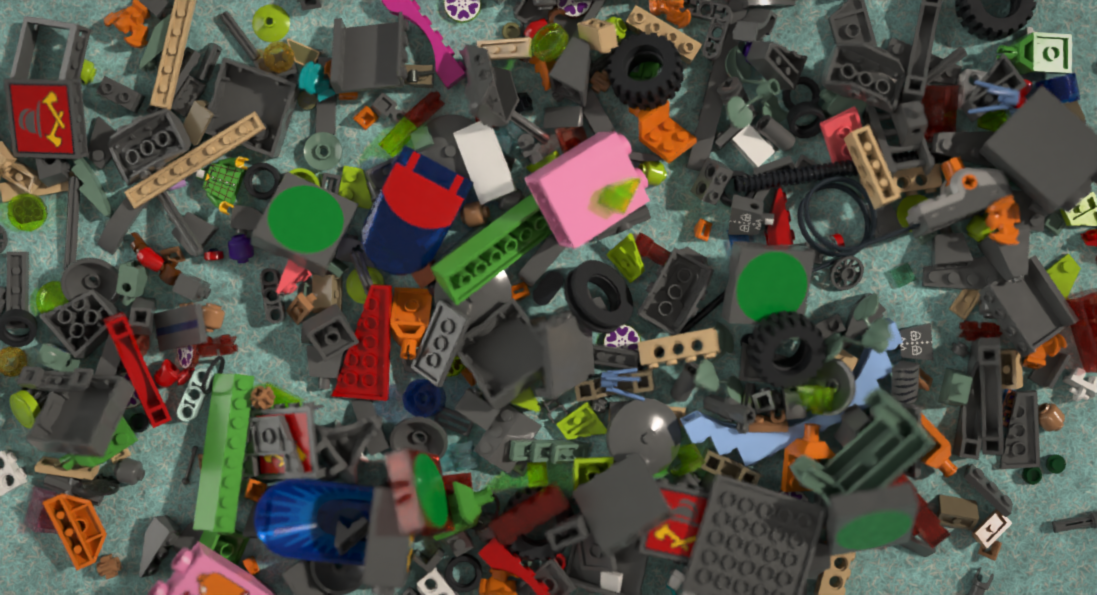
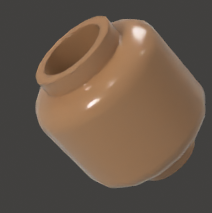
M479 201L466 203L460 211L463 224L471 228L485 225L487 218L490 217L489 207L481 205Z
M206 303V305L202 306L206 331L213 332L214 329H220L225 317L222 306Z
M1043 403L1038 407L1039 425L1045 431H1058L1064 426L1065 415L1055 404Z

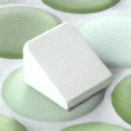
M601 571V588L620 593L623 573Z

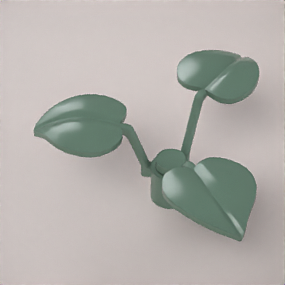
M738 46L733 47L725 61L728 76L738 77L742 83L760 85L756 89L757 96L747 103L738 96L732 97L728 101L727 113L732 125L738 129L750 125L753 113L748 106L763 98L761 101L763 116L769 115L778 123L787 119L788 112L779 106L778 98L775 96L780 91L779 83L775 79L766 82L765 79L746 80L751 74L750 64L746 62V57L740 52Z
M876 293L864 298L854 310L855 320H864L869 327V330L866 331L867 333L862 338V342L847 337L840 338L838 333L828 336L824 340L827 349L824 351L827 354L825 360H822L823 363L832 360L840 353L843 341L863 346L866 349L870 347L878 354L883 353L887 349L888 340L893 339L888 319L882 317L875 320L872 324L868 321V317L873 316L879 306V298Z
M717 321L714 329L717 330L719 346L722 351L712 361L707 359L701 361L694 383H696L695 387L703 386L707 390L715 392L718 390L719 384H726L728 397L741 404L744 388L740 380L735 376H730L728 380H719L716 371H714L713 364L726 352L732 353L734 350L732 334L722 323Z

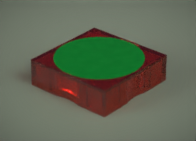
M408 448L386 454L385 458L394 493L401 535L420 534L422 536L435 537L455 531L439 455Z

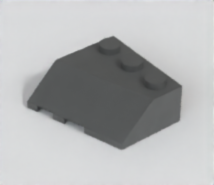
M91 290L72 299L71 302L55 307L54 310L39 316L75 358L86 359L108 338L109 332L103 319L120 311L98 292Z

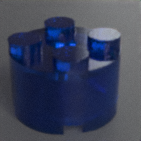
M1076 73L1035 83L1037 91L1043 86L1061 103L1080 100Z
M427 379L412 381L403 393V405L415 417H434L445 408L446 394L443 387H437ZM427 396V400L422 401V398Z

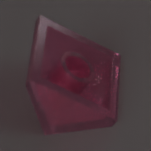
M35 486L24 524L34 532L58 534L42 502L60 493Z

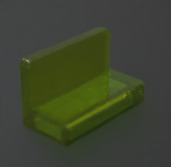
M404 116L378 145L393 158L411 139L410 134L418 129Z
M267 382L265 385L266 387L269 386L276 396L273 404L285 403V407H288V403L300 402L301 406L304 402V399L272 382Z
M695 443L680 446L677 456L681 463L670 469L673 476L692 473L706 463Z

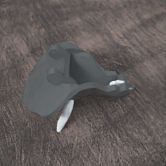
M381 416L366 417L347 426H342L341 422L336 419L335 428H325L315 424L317 453H320L324 461L331 468L328 471L331 476L336 474L345 483L358 484L359 460L365 463L369 462L363 451L380 430L383 422Z

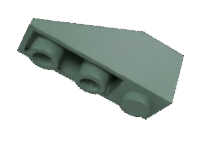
M171 14L167 15L154 27L139 65L140 69L147 72V69L152 71L158 66L154 58L158 54L162 55Z

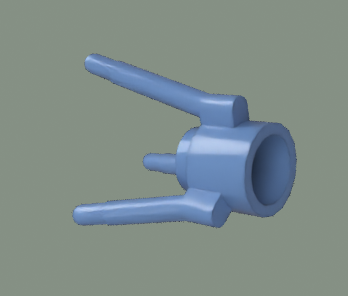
M976 80L974 83L989 88L988 92L999 94L998 101L1002 105L968 110V113L999 109L1009 110L1010 105H1017L1019 91Z
M637 368L602 372L601 387L606 388L607 392H615L641 401L645 400L644 397L613 388V386H617L618 381H640L639 377H618L617 375L636 372Z

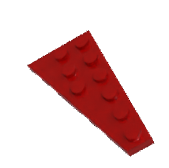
M372 284L370 286L363 306L364 309L355 331L359 343L348 348L344 365L331 396L380 401L389 400L392 285Z

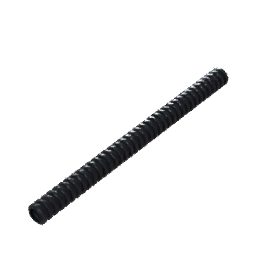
M928 148L930 154L934 157L935 164L939 162L944 163L952 159L931 153V148ZM916 150L891 155L896 163L919 159ZM852 159L851 161L846 160V162L840 161V163L836 161L834 164L829 162L828 164L823 163V165L799 167V169L795 167L793 170L788 168V170L782 169V171L776 170V172L770 171V173L764 172V174L759 173L758 175L754 173L752 176L747 174L746 177L745 175H741V177L735 176L734 188L737 193H741V191L747 192V190L751 192L753 189L757 191L759 188L764 190L765 187L770 189L771 186L776 188V186L782 187V185L788 186V184L794 185V183L798 185L800 182L805 184L806 181L811 183L812 181H823V179L837 176H858L859 173Z

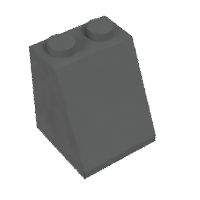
M572 37L549 73L552 91L584 108L587 105L591 71L590 45L587 41Z

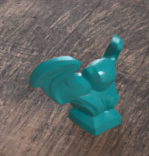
M310 61L303 66L299 76V87L301 89L304 88L311 95L314 93L318 94L319 102L336 94L334 89L330 87L329 79L323 78L325 74L321 64H315L314 61Z

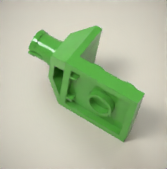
M1033 32L1016 38L1010 46L1000 45L996 53H1004L1021 76L1032 72L1070 74L1072 71V35Z
M122 416L103 458L66 454L60 457L59 460L61 464L68 462L63 465L66 470L72 469L77 464L95 467L110 460L139 440Z
M453 482L455 493L447 495L448 517L445 525L437 527L430 521L434 539L438 541L476 526L482 513L481 506L494 501V497H491L493 495L491 489L486 487L475 492L468 486Z

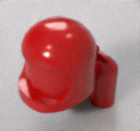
M165 359L161 363V367L155 371L154 380L161 387H170L176 381L178 386L184 385L192 377L195 369L189 367L180 371L173 362Z

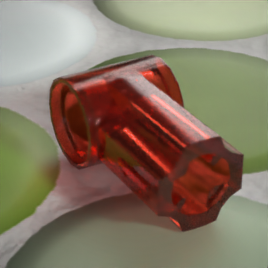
M639 232L635 239L640 256L647 257L658 265L665 264L671 254L670 251L656 244L653 239Z

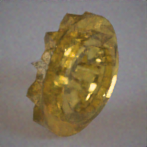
M276 41L270 43L265 48L263 59L265 65L271 71L281 73L292 67L294 52L288 44ZM281 50H283L282 58H284L285 61L280 60L279 62L274 64L275 57L273 56V54H278L279 52H281Z
M9 346L1 349L0 372L8 377L20 375L23 366H27L26 354L18 347ZM7 358H15L13 361V366H5L8 363Z

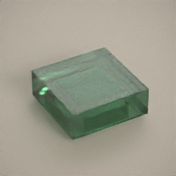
M908 262L890 271L898 288L916 280Z

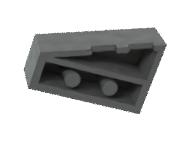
M773 41L753 42L746 59L767 81L775 79L779 83L780 90H795L808 57L799 55L795 51L787 50L786 47Z
M1004 53L995 61L981 80V82L1018 91L1027 85ZM977 85L963 103L961 109L969 120L974 122L989 111L969 114L968 110L1001 104L998 101L999 94L990 93L987 91L989 88Z

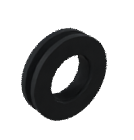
M588 260L581 263L567 275L564 282V295L567 305L575 318L586 328L596 333L609 334L629 321L633 313L632 295L624 279L612 267L601 261ZM587 282L596 284L604 291L610 302V312L602 310L594 303L589 295Z

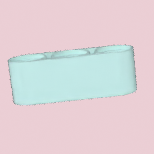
M207 368L197 369L192 374L177 409V416L182 421L193 420L200 412L207 395L202 392L200 374L202 371L206 373ZM212 371L207 380L206 390L211 386L214 379ZM194 389L198 390L199 392L198 399H195L192 396V392ZM186 407H189L192 411L190 417L185 414Z

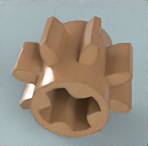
M603 70L602 73L596 71L589 81L593 85L591 87L592 90L597 94L600 91L606 93L611 86L606 70Z
M258 386L252 391L250 400L256 409L261 407L265 410L273 405L276 396L269 386L266 388Z
M112 554L101 557V562L97 563L98 574L101 577L105 576L106 579L116 577L118 575L117 571H120L122 568L120 559L113 557Z

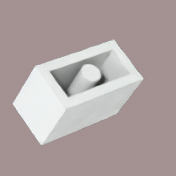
M748 125L730 140L754 168L759 167L775 153L773 144L760 136L755 125Z

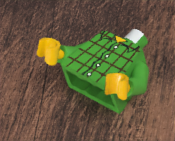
M239 156L237 158L219 160L217 164L212 163L209 170L202 168L196 173L197 179L205 181L203 189L206 190V196L220 212L226 215L230 214L227 212L228 208L234 207L246 172L245 170L248 169V167L244 166V162L246 160L249 161L248 158Z

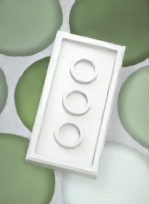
M479 121L453 133L481 205L517 191L492 126L483 125Z

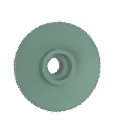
M319 132L309 137L306 141L304 157L311 167L322 171L334 168L341 160L342 146L334 135L327 132ZM322 149H327L328 151L325 156L321 155Z

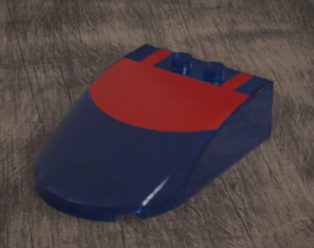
M405 145L362 227L361 240L369 260L380 270L393 275L403 276L424 269L435 257L474 182Z

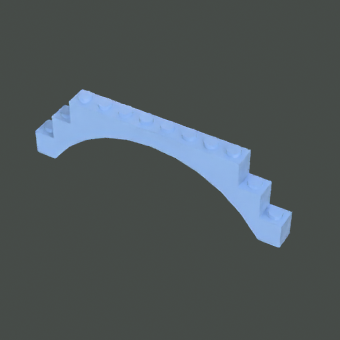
M889 318L886 319L890 323L893 339L888 340L887 349L883 353L878 354L870 347L868 349L864 347L859 361L852 371L856 382V392L850 406L856 403L861 410L870 407L863 400L872 390L879 387L877 379L885 378L892 372L893 367L886 351L897 348L903 341L896 323ZM811 409L806 412V418L787 420L788 432H749L748 430L746 434H739L736 429L737 424L717 420L698 410L680 418V421L692 444L702 443L709 437L719 455L729 454L736 448L745 466H752L757 464L759 460L771 457L777 451L785 449L795 439L803 438L805 423L819 424V432H822L833 424L841 423V415L844 412L826 416Z

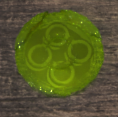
M21 193L13 197L8 203V219L19 230L34 231L40 228L47 220V206L35 194Z

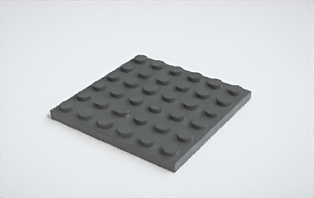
M716 474L681 590L696 595H802L828 508Z

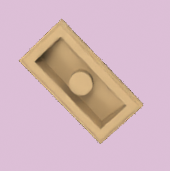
M16 160L13 163L12 169L5 172L2 178L33 194L42 183L39 180L38 171Z

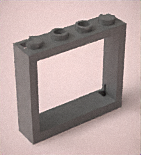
M24 16L10 77L15 76L18 79H28L39 27L45 26L70 30L58 80L80 78L91 29L75 23Z

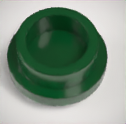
M1053 454L1046 460V468L1051 473H1061L1066 467V461L1061 455Z
M1038 467L1024 468L1022 478L1026 483L1034 485L1042 479V472Z

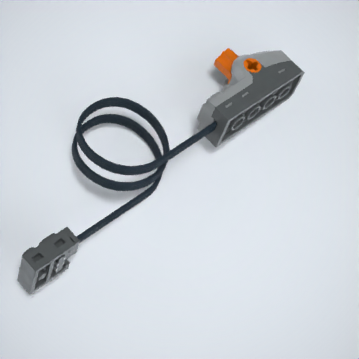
M955 157L940 165L946 178L940 188V196L936 197L934 201L932 199L924 201L907 211L909 214L906 217L909 224L908 227L873 239L877 229V210L874 209L865 187L856 180L843 176L831 177L816 184L800 202L797 219L800 231L811 247L826 256L838 257L839 259L840 257L854 256L867 246L909 230L912 231L916 239L984 213L989 206L1006 196L1013 195V198L1015 196L1003 170L965 168L961 158ZM831 182H844V183H847V184H849V185H852L853 187H855V188L864 196V198L866 199V201H867V203H868V206H869V208H870V212H871V218H872L871 231H870V218H869L868 210H867V208H866V206H865L863 200L861 199V197H860L854 190H852L851 188H849L848 186H845V185H843V184H838V183H831ZM829 188L839 189L849 194L858 203L865 221V232L860 245L852 247L838 246L827 241L818 233L809 214V201L813 193ZM803 212H804V218H805L806 225H807L809 231L811 232V234L815 237V239H816L817 241H819V242H820L822 245H824L825 247H827V248H829V249H831V250H834V251H839V252L829 251V250H827V249L821 247L820 245H818V244L811 238V236H810L809 233L807 232L806 227H805V225H804ZM835 260L813 268L812 273L832 266Z

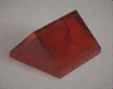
M959 85L925 86L921 104L924 107L923 112L927 125L947 126L956 124Z
M583 125L579 127H562L554 130L562 155L588 139Z

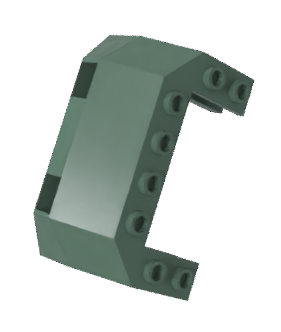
M879 387L872 390L863 400L864 403L873 408L872 413L876 418L867 428L860 431L857 437L846 444L837 455L831 458L828 463L823 466L803 454L790 466L799 482L821 495L828 506L830 497L885 487L935 443L914 417L896 399Z

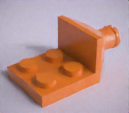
M668 100L667 104L663 106L661 104L657 105L655 109L648 107L646 110H639V107H636V109L629 107V112L638 118L639 141L668 164L696 144L697 138L669 118Z
M394 287L390 327L393 340L402 347L400 357L407 360L408 352L410 360L416 358V347L420 346L430 323L433 296L429 293L428 289Z
M921 413V426L935 442L921 455V463L939 469L948 478L958 469L949 460L951 444Z
M805 423L803 438L795 439L785 448L781 482L782 491H812L802 485L790 469V466L798 457L805 454L820 463V459H831L835 456L829 446L824 441L819 440V424Z

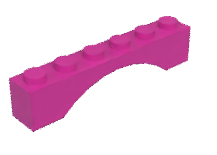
M381 0L392 15L399 16V12H402L405 19L418 26L427 36L434 50L435 72L448 90L466 77L464 72L466 71L465 66L461 61L457 62L454 59L455 53L449 45L445 47L442 43L443 37L438 30L433 31L430 27L432 22L426 15H421L419 12L421 8L415 0Z

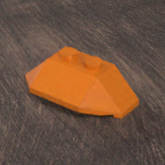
M61 493L43 501L42 503L76 570L95 563L107 533L91 500Z

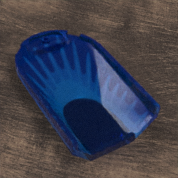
M302 478L280 481L271 486L257 504L254 518L257 535L270 551L282 557L365 566L369 534L341 556L335 546L337 522L339 520L349 529L355 521L364 517L370 525L376 486Z

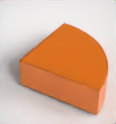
M253 555L243 560L247 571L251 575L260 573Z

